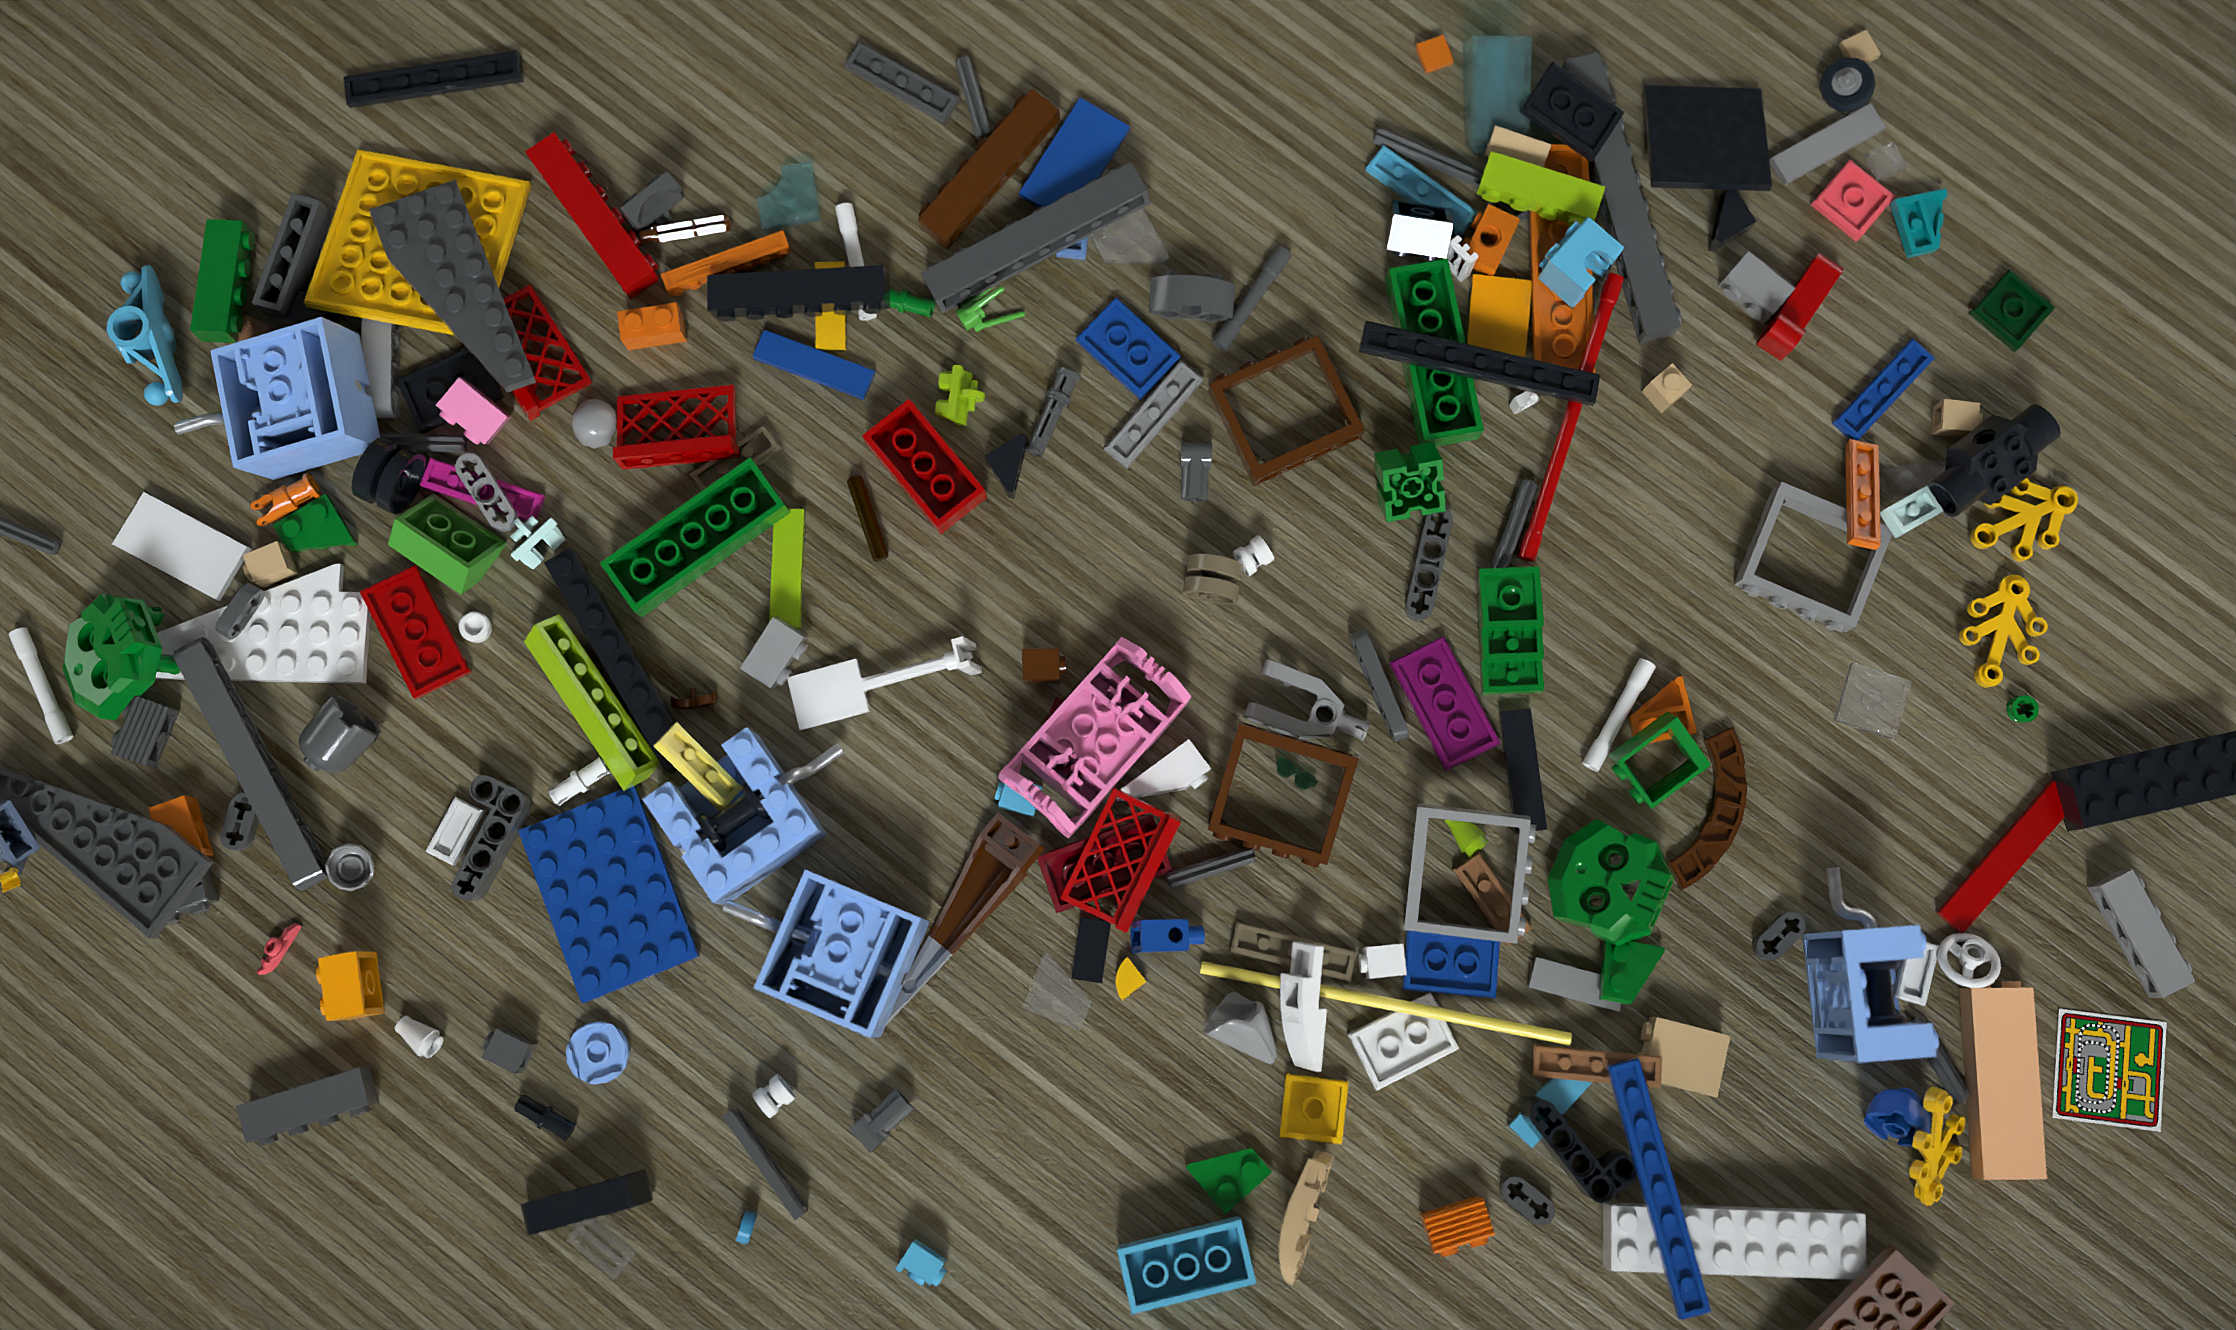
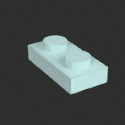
M1925 486L1880 512V516L1896 539L1943 512V509L1929 488Z

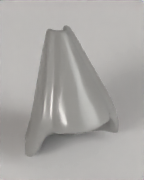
M1231 992L1206 1017L1204 1033L1265 1063L1272 1064L1275 1061L1277 1049L1262 1002H1252L1237 992Z

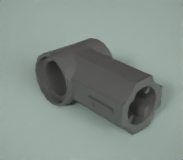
M1182 442L1180 468H1183L1181 500L1194 503L1206 502L1208 495V470L1211 469L1212 443Z
M895 1089L872 1112L869 1110L849 1130L867 1151L871 1153L914 1108L903 1094Z

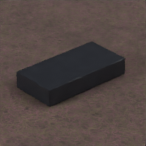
M1080 918L1071 979L1102 983L1111 923L1104 920Z

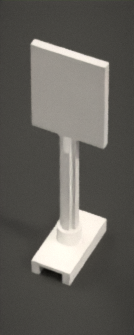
M963 636L951 639L953 651L944 653V656L866 678L861 676L858 659L848 660L788 677L799 730L802 731L870 712L866 691L944 669L950 671L958 668L971 676L983 673L982 667L970 660L973 658V654L969 651L977 649L976 643Z

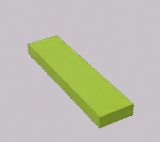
M789 509L791 513L773 525L769 622L772 617H779L794 628L801 629L806 511L805 509Z

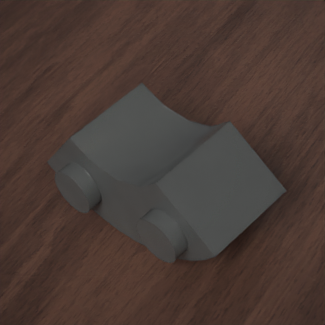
M1165 271L1164 276L1151 278L1149 313L1168 320L1194 319L1208 323L1232 319L1235 284L1223 280V276L1219 274H1208L1205 277L1181 275L1177 271Z

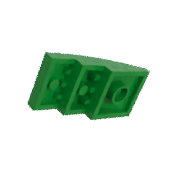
M1540 567L1478 569V630L1482 695L1542 693L1544 691L1542 660L1544 659L1542 634L1544 615Z

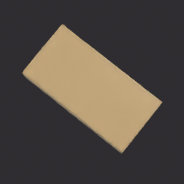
M1494 126L1484 155L1489 157L1490 152L1493 151L1544 167L1551 144Z

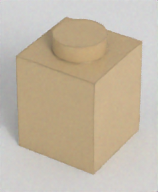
M1672 363L1642 390V393L1662 414L1693 385Z
M1943 399L1933 406L1931 435L1963 438L1983 422V415L1980 413V403Z
M278 541L243 555L246 563L243 566V570L247 579L263 588L298 575L290 551L286 549L284 544Z

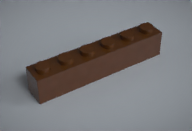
M1033 88L1026 95L1022 94L1018 97L1013 105L1014 109L1007 117L1004 115L998 120L994 127L995 131L989 138L984 137L978 143L975 149L976 153L970 160L965 159L957 168L956 176L951 181L947 180L941 185L935 200L932 203L927 202L921 208L918 214L920 229L946 250L951 247L1059 123V109Z

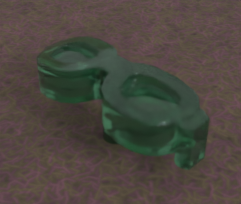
M1279 757L1277 759L1276 771L1280 777L1289 778L1293 776L1294 785L1300 790L1315 787L1317 781L1313 776L1301 772L1298 768L1296 769L1286 758Z

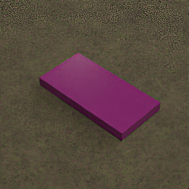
M1444 636L1389 663L1445 772L1500 744L1495 731Z

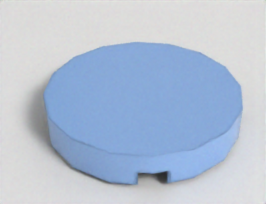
M604 1021L587 1023L578 1028L573 1033L566 1048V1060L572 1074L590 1084L608 1083L620 1076L627 1067L630 1057L629 1042L624 1032L614 1024Z

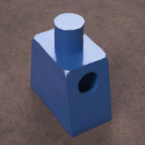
M1188 919L1139 920L1132 922L1130 925L1131 953L1189 951V945L1204 944L1205 940L1203 925L1189 926ZM1169 931H1172L1174 934L1173 941L1169 939Z

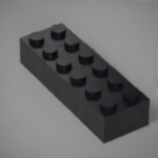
M2236 731L2050 772L2060 797L2067 832L2236 795Z

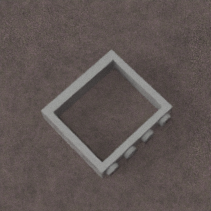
M1781 481L1772 488L1734 585L1742 588L1741 590L1747 592L1748 596H1761L1770 600L1769 604L1776 608L1794 610L1798 612L1797 616L1804 620L1820 621L1826 624L1825 627L1830 631L1848 632L1856 628L1890 542L1892 532L1888 526L1881 524V545L1877 550H1871L1846 614L1754 575L1782 505L1847 532L1846 508Z
M1418 803L1404 930L1517 944L1518 935L1524 936L1526 917H1520L1521 905H1527L1529 897V886H1524L1525 874H1531L1533 859L1532 855H1527L1528 843H1534L1536 825L1531 824L1530 816ZM1429 817L1520 828L1508 931L1418 920Z

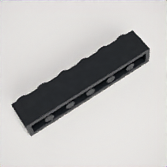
M884 265L707 275V310L719 321H734L735 317L761 320L764 319V315L792 318L793 314L801 313L810 317L822 316L823 312L849 315L852 311L856 310L875 314L880 313L881 309H890V274Z

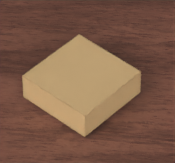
M1867 30L1842 41L1838 45L1845 58H1858L1866 63L1877 59L1881 55Z

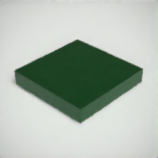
M2009 269L1971 310L1969 315L2015 352L2056 307Z

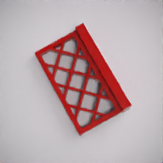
M528 285L503 298L506 307L511 305L510 308H507L511 320L513 315L529 319L526 332L516 330L518 337L524 338L522 342L524 352L528 340L545 343L541 356L525 353L527 360L539 362L534 376L536 382L533 383L532 387L527 385L511 391L529 421H532L540 416V411L591 385L592 381L532 286ZM530 296L534 303L531 313L515 310L519 300ZM537 310L540 312L542 316L536 315ZM534 321L547 323L549 326L547 337L530 334ZM552 334H554L557 340L551 339ZM549 345L563 348L565 352L562 362L546 358ZM568 358L570 359L572 364L567 363ZM544 364L560 367L556 381L540 377ZM565 369L577 371L582 378L574 384L561 382ZM538 383L554 386L552 395L540 401L535 393Z
M734 385L617 397L616 447H613V459L622 470L739 458V446L736 443V387ZM728 395V403L720 411L710 404L717 396ZM697 398L701 403L690 414L681 407L688 399ZM668 401L672 406L661 417L652 411L659 402ZM639 404L643 409L630 420L626 416V405ZM708 407L716 415L703 426L696 418ZM678 410L687 418L674 429L667 421ZM649 413L657 421L645 432L638 424ZM722 419L728 424V435L715 436L710 431ZM693 422L701 430L694 438L686 439L681 433ZM663 425L672 432L664 441L656 442L652 438ZM634 428L643 435L635 444L625 445V437Z
M1114 787L1060 899L1116 925L1117 929L1127 933L1181 823V817L1171 812L1167 813ZM1118 797L1127 801L1132 814L1115 819L1111 808L1115 798ZM1134 805L1143 810L1136 812ZM1150 812L1161 818L1155 829L1143 833L1138 816ZM1109 813L1111 821L1104 823ZM1134 818L1139 834L1122 839L1117 823ZM1113 825L1119 841L1102 847L1098 833L1100 829ZM1152 835L1149 843L1147 844L1145 837ZM1142 839L1145 848L1143 856L1130 860L1124 844ZM1096 841L1098 848L1091 850L1094 842ZM1121 846L1126 862L1109 867L1104 851ZM1100 853L1105 869L1089 874L1085 865L1086 858ZM1138 862H1139V864H1138V866H1137V868H1136V870H1135V872H1134L1133 867H1132V864H1135V863H1138ZM1128 866L1132 877L1130 882L1116 887L1111 871ZM1082 869L1085 876L1077 878ZM1107 873L1112 889L1096 894L1091 878ZM1086 880L1092 896L1080 900L1069 893L1074 884ZM1125 890L1121 899L1118 892ZM1115 894L1118 907L1114 915L1101 910L1098 899ZM1094 901L1095 906L1088 904V902Z

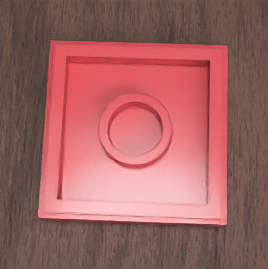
M1849 160L1814 200L1811 206L1857 242L1896 196Z

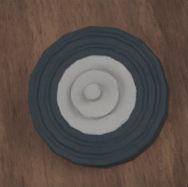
M1847 57L1837 60L1828 66L1822 75L1820 89L1822 98L1829 107L1837 111L1848 112L1859 109L1869 101L1874 93L1876 82L1873 70L1866 62L1858 58Z

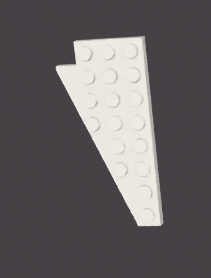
M334 564L264 591L265 596L261 605L243 631L234 639H228L216 631L217 621L227 606L160 631L157 635L163 648L161 654L173 655L174 651L200 637H205L213 645L231 681L366 684L371 614L360 592H343L344 566L342 564ZM181 671L177 675L163 672L156 673V679L185 680Z

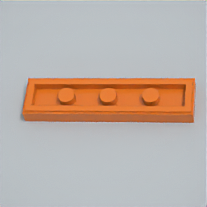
M1849 439L1845 445L1847 544L1877 550L1881 545L1879 445Z

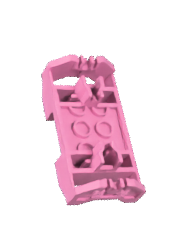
M1123 637L1115 643L1114 647L1007 766L999 772V779L1004 784L1023 796L1068 839L1103 802L1110 790L1138 758L1154 744L1191 699V695L1172 673H1163L1165 670L1163 666L1159 667L1158 663H1154L1153 657L1147 659V652ZM1126 661L1143 672L1145 678L1157 684L1170 699L1166 715L1147 700L1149 694L1145 692L1142 695L1129 684L1130 678L1128 676L1122 679L1111 668ZM1022 763H1025L1082 814L1069 819L1055 801H1052L1048 795H1045L1032 781H1028L1019 774Z

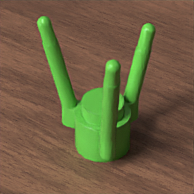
M1003 286L982 298L992 289L990 288L960 305V308L955 310L965 329L968 331L974 328L976 333L986 327L1024 317L1025 312L1020 311L982 322L981 319L986 317L981 307L1004 291Z

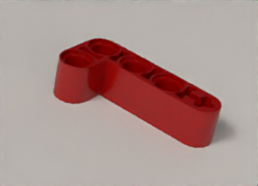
M1818 252L1795 284L1793 292L1783 302L1756 342V346L1782 361L1801 340L1806 332L1805 327L1844 268Z

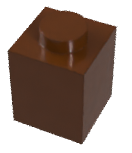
M1059 648L1022 649L1024 684L1060 683V675H1066L1065 656H1060Z

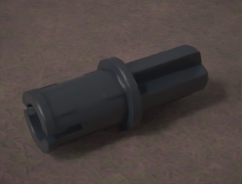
M522 1095L515 1104L514 1110L536 1123L538 1129L543 1127L565 1142L576 1127V1123L554 1112V1107L550 1106L547 1108L527 1095Z

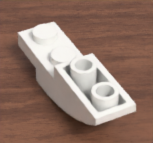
M1293 942L1290 973H1281L1280 1005L1285 1040L1295 1066L1321 1072L1327 1009L1318 1007L1324 946Z

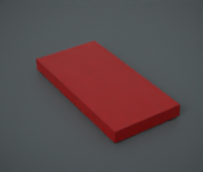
M416 564L359 591L413 699L421 698L472 673Z

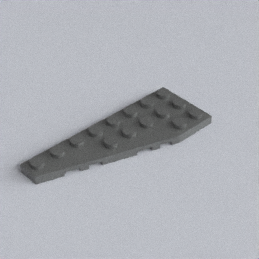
M0 768V800L8 799L11 801L36 842L148 938H157L214 863L169 825L11 770Z

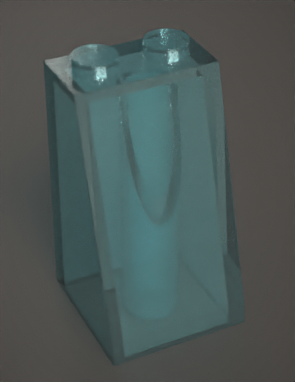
M1472 36L1463 44L1465 148H1473V153H1485L1494 126L1529 137L1530 119L1521 114L1519 110L1530 95L1532 36Z

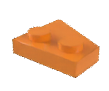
M1683 676L1672 680L1628 717L1632 736L1636 735L1667 711L1679 718L1690 735L1697 733ZM1665 731L1649 744L1672 738Z

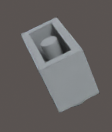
M1750 251L1745 254L1719 285L1728 299L1740 303L1746 308L1747 313L1752 318L1761 320L1763 323L1776 312L1795 289Z
M772 617L740 669L769 688H775L777 684L782 686L791 674V670L788 667L794 658L799 660L806 651L808 645L805 644L808 636L781 618Z

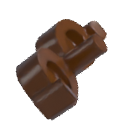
M696 688L689 689L690 699H675L670 696L671 706L677 709L702 708L717 702L716 691H713L712 694L696 698Z

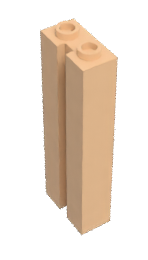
M2001 981V988H1990V985L1982 988H1959L1965 1084L1970 1092V1097L1967 1099L1972 1177L1982 1180L2047 1179L2033 987H2021V981Z

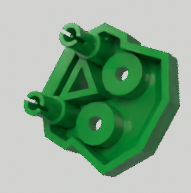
M100 594L81 612L82 617L69 624L63 672L76 705L99 719L116 720L134 696H141L155 682L157 672L170 673L172 675L180 673L174 655L161 654L163 648L154 626H159L163 622L164 612H161L162 608L146 606L144 599Z
M1595 819L1566 838L1547 878L1553 917L1558 921L1590 928L1595 937L1616 946H1620L1628 941H1638L1644 936L1651 935L1675 880V876L1667 865L1658 842L1637 833L1627 836L1598 819ZM1612 856H1620V863L1617 865L1611 864L1610 859ZM1638 887L1632 901H1630L1624 890ZM1597 897L1601 898L1602 904L1599 907H1593L1591 904L1592 900Z

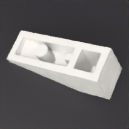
M1188 739L1123 787L1121 791L1140 798L1185 790L1190 786L1195 790L1209 779L1206 774L1210 772L1211 768ZM1116 797L1118 801H1123V799Z

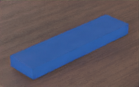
M767 330L763 331L753 354L754 360L861 400H865L875 376L874 370Z
M1912 338L1832 424L1848 439L1858 441L1935 357Z

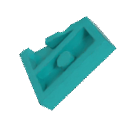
M1946 188L1898 198L1890 203L1907 258L1934 253L1939 249L1941 240L1940 228L1944 220V214L1941 212L1943 200L1947 198L1948 193Z

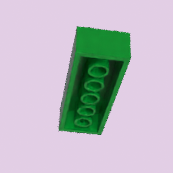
M1448 258L1389 268L1385 284L1394 327L1465 343ZM1402 362L1418 444L1434 442L1435 446L1438 447L1478 440L1484 428L1473 379Z
M750 457L611 554L600 564L631 609L639 616L644 617L791 512Z

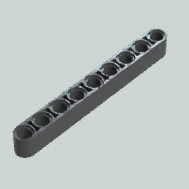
M200 637L174 651V659L293 885L296 889L303 892L327 879L328 876L325 869L327 861L213 645L205 637Z

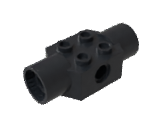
M2035 404L2030 405L2012 420L1991 415L1947 449L1945 471L1931 481L1927 487L1943 509V512L1952 517L1958 516L1977 500L1992 505L2037 470L2038 453L2060 437L2061 430L2059 424L2049 411Z

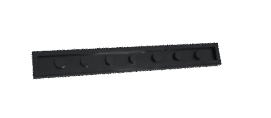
M1365 321L1358 351L1359 353L1593 406L1596 403L1601 376L1591 372L1370 321Z

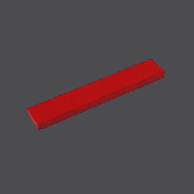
M2051 780L1937 910L1936 913L1956 932L1963 934L2065 817L2055 781Z

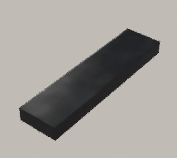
M1531 709L1499 712L1512 814L1530 816L1531 824L1536 825V831L1547 830ZM1514 827L1515 833H1519L1520 828Z

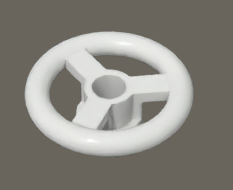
M1955 933L1946 937L1939 945L1937 952L1939 965L1943 972L1957 984L1969 988H1982L1992 984L1998 978L2001 970V961L1994 947L1985 939L1970 933ZM1958 942H1965L1962 947L1957 944ZM1948 950L1959 958V962L1963 966L1962 975L1957 973L1949 964L1947 958ZM1991 962L1990 972L1985 977L1973 979V971L1978 965Z

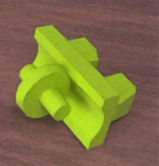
M953 365L952 371L939 374V388L950 392L949 400H937L935 414L940 418L951 420L958 426H967L968 411H975L976 402H983L985 400V393L977 390L978 381L972 380L973 374L963 370L962 365Z

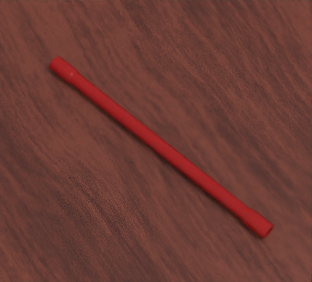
M1607 273L1599 297V305L1578 370L1591 373L1594 371L1608 323L1624 281V277L1615 273ZM1572 401L1567 403L1532 517L1517 557L1520 559L1535 562L1542 541V532L1583 406L1581 403Z

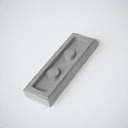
M1534 957L1527 985L1528 988L1619 1012L1621 1003L1599 999L1600 974Z

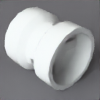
M1259 535L1251 539L1250 544L1246 547H1239L1233 551L1235 560L1243 564V572L1248 577L1256 573L1257 568L1262 564L1268 565L1274 561L1271 550Z
M779 1074L772 1077L765 1088L760 1087L752 1093L760 1109L769 1118L777 1114L779 1107L783 1104H790L796 1099L790 1086Z

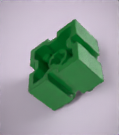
M1434 442L1410 446V453L1400 454L1398 448L1374 453L1375 471L1380 482L1377 484L1378 505L1386 522L1410 518V512L1420 510L1422 516L1446 511L1445 491L1440 481L1444 480L1443 459Z

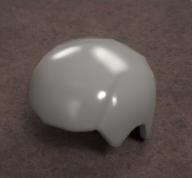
M589 399L582 402L572 416V428L575 438L582 445L591 448L608 445L611 437L617 430L616 410L608 402L599 399Z
M348 843L340 845L331 851L325 869L330 882L338 889L354 891L366 886L372 879L375 872V862L372 853L365 847Z

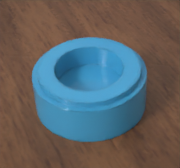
M745 1210L736 1242L749 1243L757 1218L756 1213Z

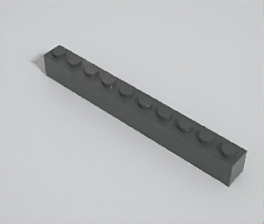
M1599 52L1564 61L1563 69L1616 105L1615 91L1613 88H1609L1607 81L1608 68L1605 61H1601ZM1621 117L1596 158L1592 162L1588 161L1589 176L1592 183L1605 186L1599 206L1606 232L1624 247L1615 260L1618 274L1624 277L1622 288L1638 342L1641 344L1673 336L1681 327L1682 317L1680 310L1673 303V286L1671 281L1666 279L1664 273L1665 259L1662 252H1658L1656 246V229L1653 224L1650 225L1648 219V202L1645 197H1642L1639 189L1641 184L1640 175L1637 170H1634L1631 162L1632 148L1625 141L1623 135L1624 121Z

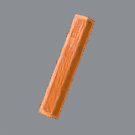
M782 230L661 273V277L670 296H679L685 290H695L700 288L702 284L707 283V275L736 274V272L741 270L749 271L755 265L768 264L772 259L785 258L792 252Z

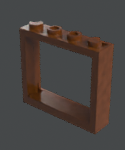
M1309 336L1300 338L1293 343V347L1284 351L1282 348L1276 349L1266 355L1267 359L1258 363L1255 360L1249 361L1239 367L1240 371L1231 375L1228 372L1222 373L1213 378V383L1209 385L1208 392L1254 487L1359 440L1364 434L1365 430L1319 336L1311 339ZM1313 352L1348 426L1258 465L1224 391Z
M1239 721L1208 830L1213 832V837L1220 840L1230 841L1232 837L1243 840L1242 845L1251 849L1260 850V846L1272 849V854L1278 857L1289 859L1290 855L1302 858L1301 862L1312 867H1319L1320 863L1327 865L1359 758L1357 755ZM1245 738L1345 767L1320 851L1220 822Z

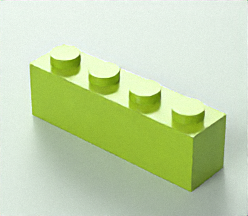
M1491 151L1476 194L1482 195V198L1489 202L1497 203L1501 201L1510 204L1513 209L1525 212L1530 210L1537 212L1540 217L1546 220L1553 221L1558 219L1568 222L1567 224L1571 227L1576 221L1582 224L1588 217L1595 221L1605 186Z

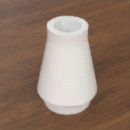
M409 1016L402 1017L395 1026V1031L402 1036L419 1057L430 1058L442 1046L443 1037L440 1036L439 1030L415 1021Z

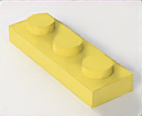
M677 722L654 744V747L719 812L727 807L742 789Z

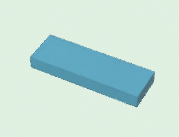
M1550 1078L1535 1096L1551 1102L1560 1114L1563 1115L1592 1082ZM1537 1107L1538 1115L1536 1117L1548 1122L1549 1120L1545 1119L1539 1111L1541 1107ZM1520 1111L1507 1126L1529 1147L1533 1148L1538 1143L1539 1138L1524 1121Z

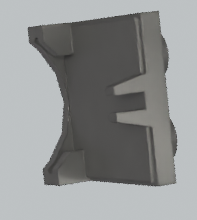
M666 171L663 175L653 177L649 181L648 186L639 194L635 193L629 196L620 209L638 234L639 231L645 230L654 222L658 225H663L664 223L660 220L663 215L670 223H673L668 211L683 200L681 194L683 190L670 173Z

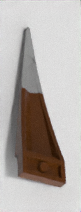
M999 812L995 814L978 836L942 912L901 983L903 985L887 1024L1027 876V870L1045 849Z

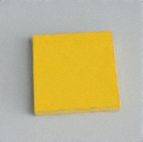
M1286 1073L1279 1137L1342 1144L1349 1081Z

